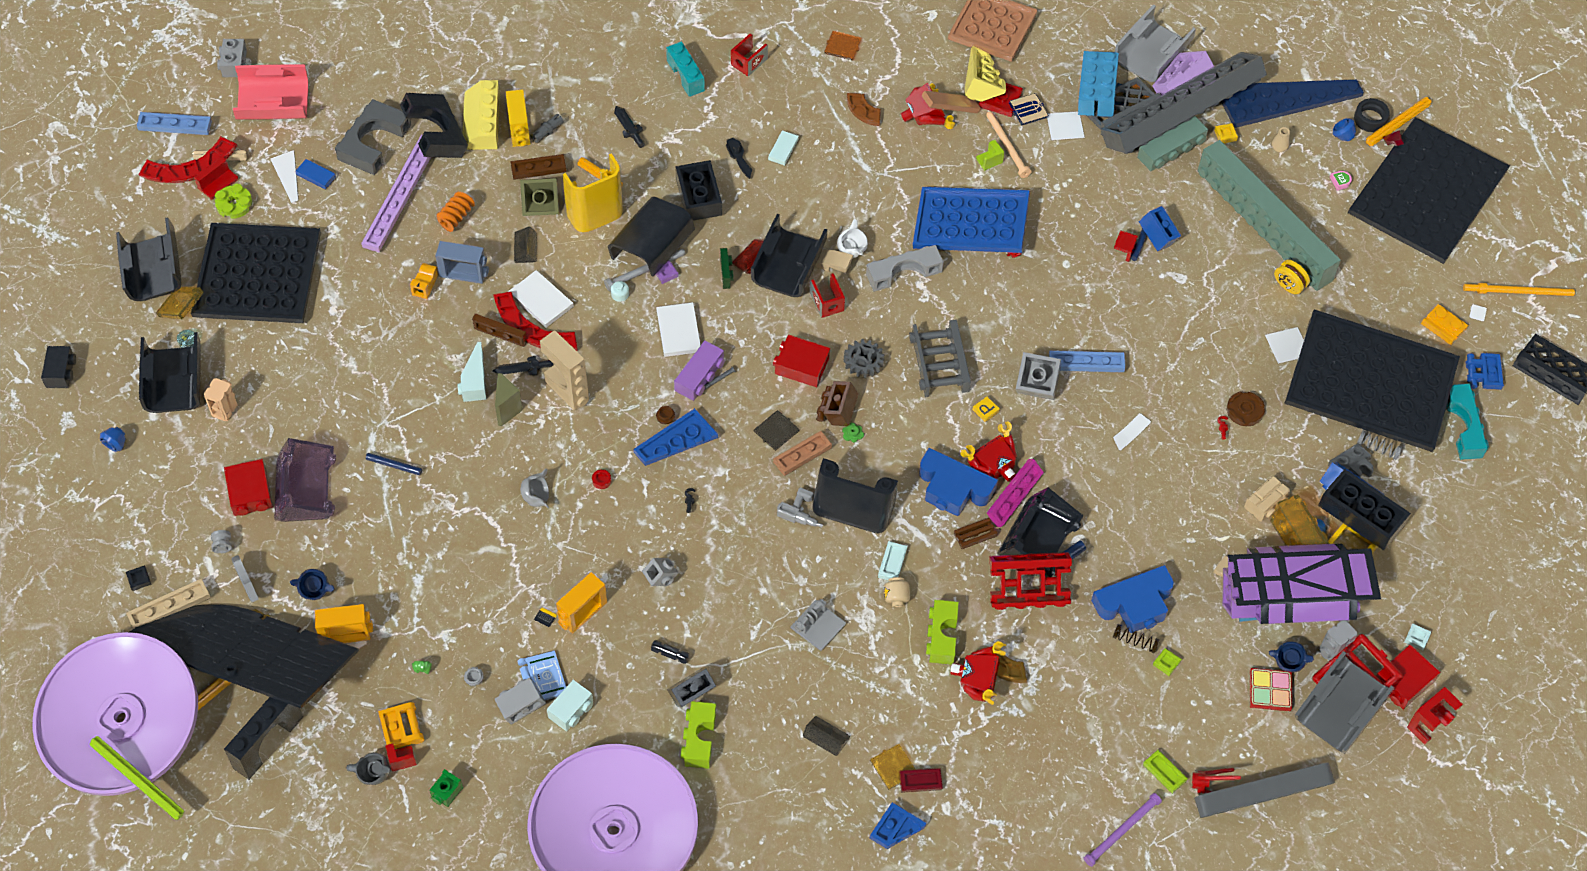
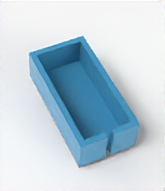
M1084 51L1078 115L1094 116L1095 101H1098V116H1114L1119 53Z

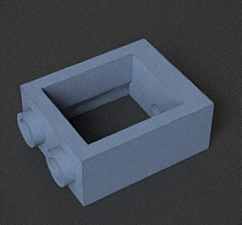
M444 241L439 242L435 255L439 277L483 284L484 277H487L489 267L486 266L487 256L484 254L483 247Z

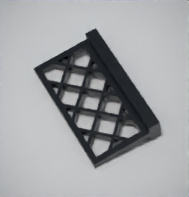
M1536 333L1525 348L1521 350L1512 365L1577 405L1581 403L1587 394V377L1584 373L1587 372V363ZM1534 342H1538L1543 348H1536ZM1551 352H1555L1559 357H1553ZM1539 353H1546L1547 358H1541ZM1555 362H1562L1564 367L1557 368ZM1567 362H1572L1576 367H1569ZM1572 372H1579L1580 377H1574Z

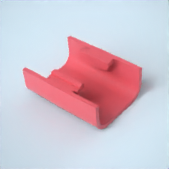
M305 64L235 66L239 82L238 107L233 108L236 120L307 118L308 75Z

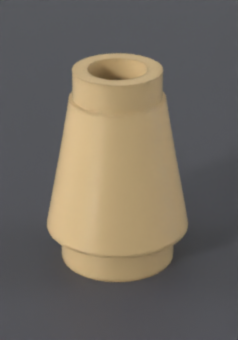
M1280 128L1272 140V146L1275 151L1284 152L1289 148L1290 130L1288 128Z

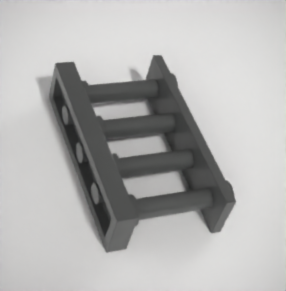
M957 319L949 320V328H946V330L918 333L917 325L914 324L912 332H909L910 343L914 344L921 377L919 379L920 390L924 391L925 397H929L931 387L955 384L961 386L962 393L970 392L971 380ZM946 337L951 341L949 346L924 349L921 348L920 343L921 340ZM945 353L954 355L953 361L925 364L923 357ZM954 369L958 373L956 377L928 380L927 376L929 371Z

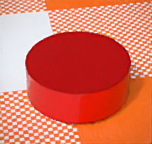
M600 469L593 473L592 484L595 488L606 489L610 486L612 481L611 474L607 470Z

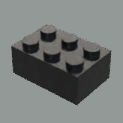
M711 160L675 166L676 182L682 205L691 215L693 221L722 216V200Z

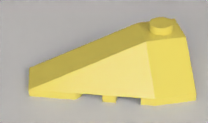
M972 46L970 52L965 95L971 100L984 101L1004 94L1006 92V83L1004 79L999 77V70L994 69V61L990 54Z

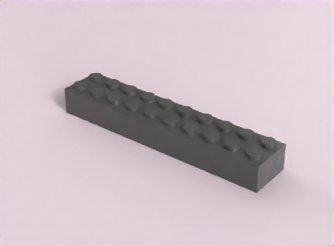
M1239 52L1101 128L1106 147L1129 154L1138 146L1146 145L1149 140L1162 136L1167 130L1175 129L1178 124L1189 121L1194 115L1205 112V109L1218 105L1221 100L1228 99L1234 93L1245 90L1248 85L1261 81V78L1267 75L1262 56Z

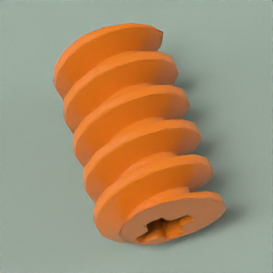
M456 192L454 197H451L445 207L436 215L439 224L447 231L453 232L454 227L458 226V222L463 220L462 217H466L467 212L471 211V207L475 206L474 200L466 193Z

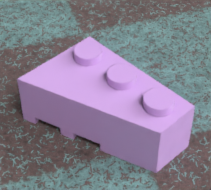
M1206 51L1179 53L1153 84V88L1156 94L1163 95L1214 67Z

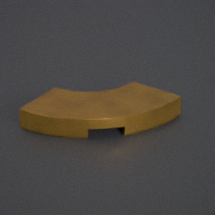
M996 655L1000 659L997 673L999 678L1014 683H1027L1024 662L1014 661L1006 655Z

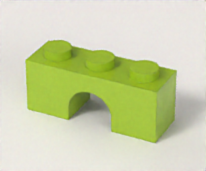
M934 600V607L929 608V619H932V625H928L927 637H931V643H927L926 655H930L929 663L950 665L954 663L956 638L947 637L941 631L946 628L956 629L959 602Z
M691 701V708L686 710V721H689L688 727H684L683 733L686 747L682 746L681 759H684L685 767L710 768L711 741L699 739L698 734L704 730L714 731L716 718L715 703Z

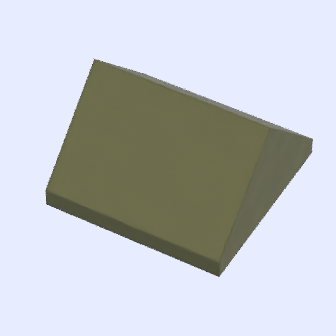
M557 178L520 180L522 216L559 214Z
M498 373L495 400L498 426H503L523 410L520 390L502 373Z

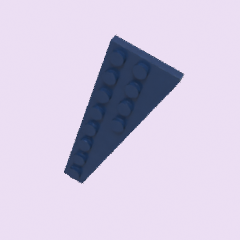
M1357 79L1252 83L1245 90L1238 91L1232 97L1221 100V103L1234 128L1359 98L1363 96L1364 92Z

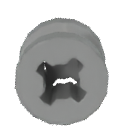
M217 530L211 533V540L213 541L211 549L213 552L222 554L232 549V544L229 542L231 539L229 531Z

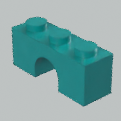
M683 42L667 46V62L674 73L679 72L681 85L687 95L691 97L704 92V76Z

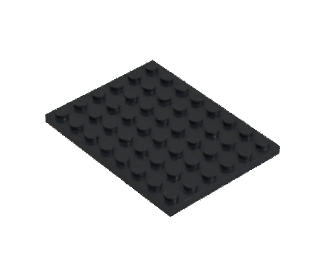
M1414 117L1402 134L1404 144L1394 145L1351 205L1348 214L1445 264L1508 171L1510 165Z
M1314 309L1284 404L1433 452L1436 447L1460 356Z

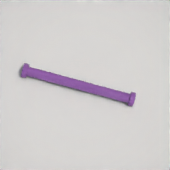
M1152 793L1150 799L1090 855L1086 854L1083 857L1084 861L1090 867L1096 864L1095 861L1155 805L1162 803L1161 798L1157 794Z

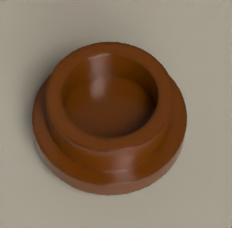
M669 406L660 407L656 413L657 421L661 424L672 423L675 419L674 410Z

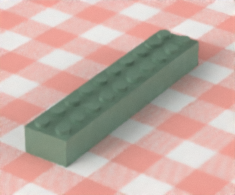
M1218 140L1203 149L1198 167L1199 175L1206 179L1211 187L1282 256L1284 261H1295L1305 269L1310 278L1309 286L1318 291L1334 280L1341 260L1224 143Z

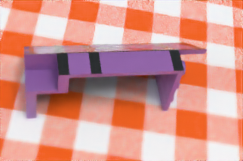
M1342 543L1247 548V554L1228 555V568H1223L1222 606L1232 619L1256 617L1260 624L1357 620V613L1360 612L1358 600L1381 599L1371 548L1347 549Z

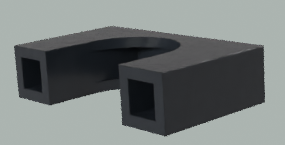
M406 93L400 104L405 117L430 120L443 131H424L418 143L423 156L462 158L467 150L468 143L444 94Z
M269 697L224 748L233 769L250 780L263 765L259 756V748L265 736L277 724L291 732L303 718L301 709Z

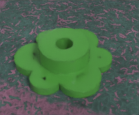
M850 423L849 426L842 429L844 433L843 439L846 441L851 440V442L855 443L857 439L860 440L864 437L862 427L856 426L855 423Z

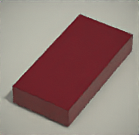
M941 768L899 771L901 793L939 791L943 789Z

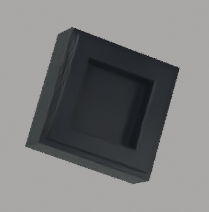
M145 565L126 571L132 591L152 585Z

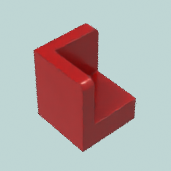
M1120 230L1114 249L1127 253L1126 261L1129 262L1138 236Z
M394 743L385 745L392 772L417 765L412 746L395 750Z

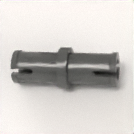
M555 114L547 122L544 121L538 129L530 134L531 139L538 143L546 135H551L555 128L564 123L563 118L559 114Z

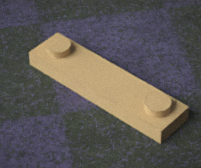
M201 578L126 614L134 629L135 627L194 606L211 597Z

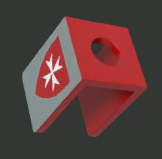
M751 33L731 49V65L746 76L751 75L768 59L767 44H764L748 59L744 57L753 49V35Z
M834 273L830 274V289L835 297L831 300L823 301L814 279L810 280V294L821 318L843 312L845 308V296ZM837 304L835 308L828 309L830 306Z

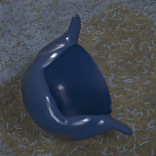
M318 569L305 570L298 579L290 581L292 586L297 587L300 596L307 600H319L327 592L334 590V586L329 584L325 573Z
M1293 641L1285 642L1277 650L1269 651V655L1275 658L1279 668L1286 672H1299L1307 663L1314 660L1313 656L1307 655L1303 645Z

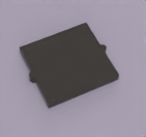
M778 410L754 429V432L763 439V443H767L775 451L800 431L790 421V418H786Z

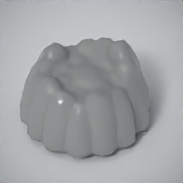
M478 667L469 668L465 672L464 681L468 685L473 687L482 683L483 672Z

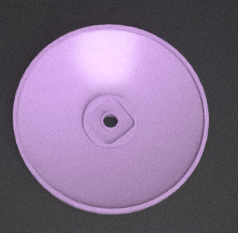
M128 632L113 633L96 637L81 644L56 664L45 679L37 696L33 712V736L41 760L48 770L61 782L83 793L113 796L138 790L139 788L90 746L91 739L99 736L146 778L154 782L175 764L192 737L198 714V694L194 678L188 666L174 650L163 642L147 635ZM121 713H125V720L123 722L118 723V715Z
M605 744L581 750L567 757L547 774L532 799L528 814L527 831L531 852L540 871H683L695 847L698 832V814L694 796L689 785L680 772L667 760L641 747L625 744ZM612 826L620 829L615 835L608 833V829Z

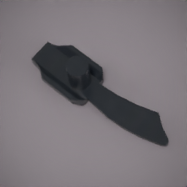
M734 137L727 139L726 148L730 157L736 159L741 171L750 179L753 170L742 157L745 151L741 142Z

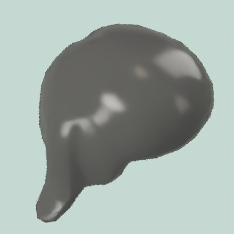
M376 752L368 753L360 758L356 764L346 766L347 771L356 773L359 781L366 785L381 784L391 772L387 758L383 754Z

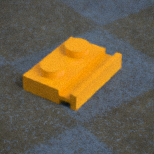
M1439 304L1421 322L1423 326L1450 345L1469 326Z

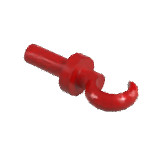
M1220 416L1217 422L1220 424L1221 439L1225 440L1228 425L1221 421V419L1228 420V417Z

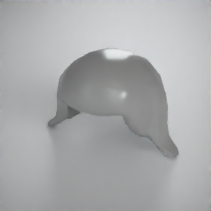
M547 468L541 473L525 478L521 483L520 491L522 498L532 507L546 506L549 509V506L546 504L549 498V490L544 478L548 471Z

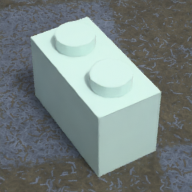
M572 680L547 708L548 718L567 732L571 727H575L580 720V716L584 712H588L593 706L592 693Z

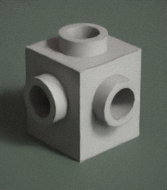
M653 558L642 570L651 586L666 587L674 581L678 574L674 563L669 558Z

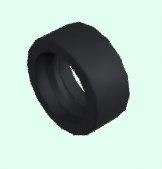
M1373 98L1364 99L1359 102L1356 108L1354 121L1360 129L1366 132H1375L1387 124L1390 110L1383 101ZM1366 110L1375 111L1382 119L1370 120L1362 112Z

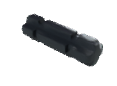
M654 640L651 645V651L655 653L661 652V655L673 660L678 659V662L686 664L689 660L690 654L688 652L679 651L680 649L671 645H663L658 640Z

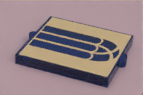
M1036 93L1009 101V105L1014 112L1013 115L1017 117L1021 126L1048 118L1049 116L1043 107L1044 104L1041 103Z

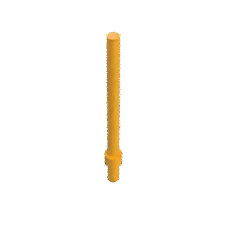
M1487 283L1463 285V291H1473L1478 294H1486L1487 292L1574 296L1575 294L1574 289L1501 286L1487 285Z

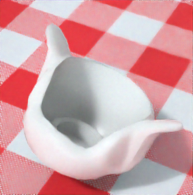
M856 219L853 220L847 230L842 232L837 241L839 251L851 254L853 258L863 255L868 245L866 235L857 228L858 222Z

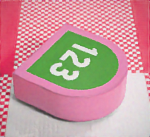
M1338 171L1330 174V179L1337 191L1350 186L1352 178L1349 173Z

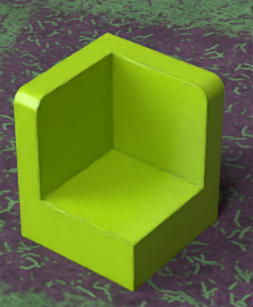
M993 140L989 142L988 151L976 156V160L983 170L986 171L1003 163L1004 151L997 141Z

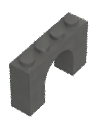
M372 99L365 106L362 114L355 119L353 126L346 131L342 141L337 143L335 147L337 159L375 176L384 163L382 152L364 145L361 139L365 134L374 130H385L403 137L411 126L410 118H406L403 111Z

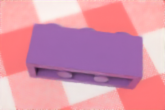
M704 340L674 380L675 391L693 401L697 396H701L705 389L704 385L711 382L717 369H721L724 365V350Z

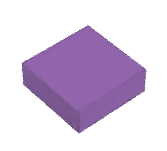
M668 260L657 272L656 276L664 284L677 278L678 272L670 260Z

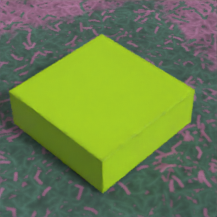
M1165 648L1153 662V666L1170 676L1182 659Z

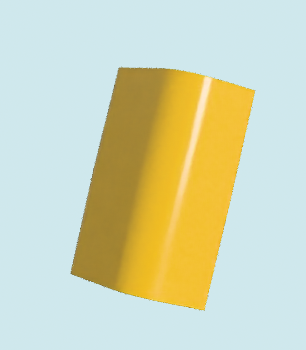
M612 153L609 154L610 170H600L601 179L584 187H577L576 181L571 182L567 174H563L567 217L573 227L579 232H590L619 219L623 214L620 167Z

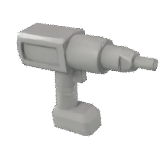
M799 488L793 506L781 502L777 507L778 517L793 523L798 522L803 525L823 527V524L818 523L809 514L802 512L804 509L801 507L802 501L811 502L814 498V493Z

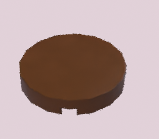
M1242 391L1230 397L1226 410L1233 422L1247 427L1254 426L1262 420L1265 413V405L1258 395L1252 392L1243 393Z

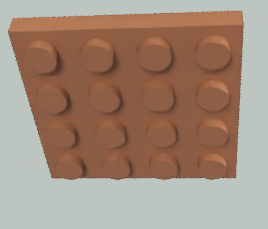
M967 0L948 34V39L971 48L972 46L977 47L993 56L1012 62L1037 15V9L1012 0Z

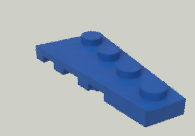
M694 408L634 448V454L646 466L717 439L718 433Z

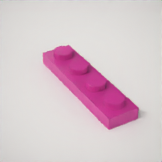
M1034 459L1026 461L988 510L987 515L996 527H1002L1044 473Z

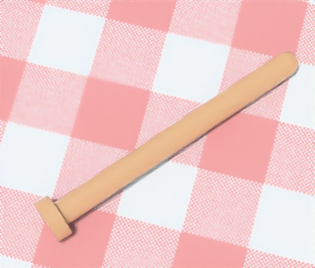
M987 112L988 120L1018 167L1019 176L1021 178L1028 177L1031 174V169L1024 165L994 114Z

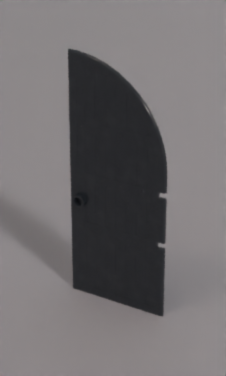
M220 604L191 606L135 627L128 632L147 635L163 642L174 650L188 667L300 709L359 651V648L306 629L299 633L300 627L269 616L263 620L264 614L253 610Z

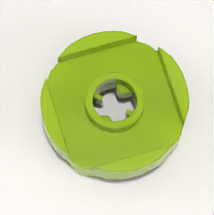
M241 184L225 187L215 193V206L221 216H230V218L236 219L249 212V207L252 205L251 194ZM236 200V203L233 204L232 202L230 203V201Z

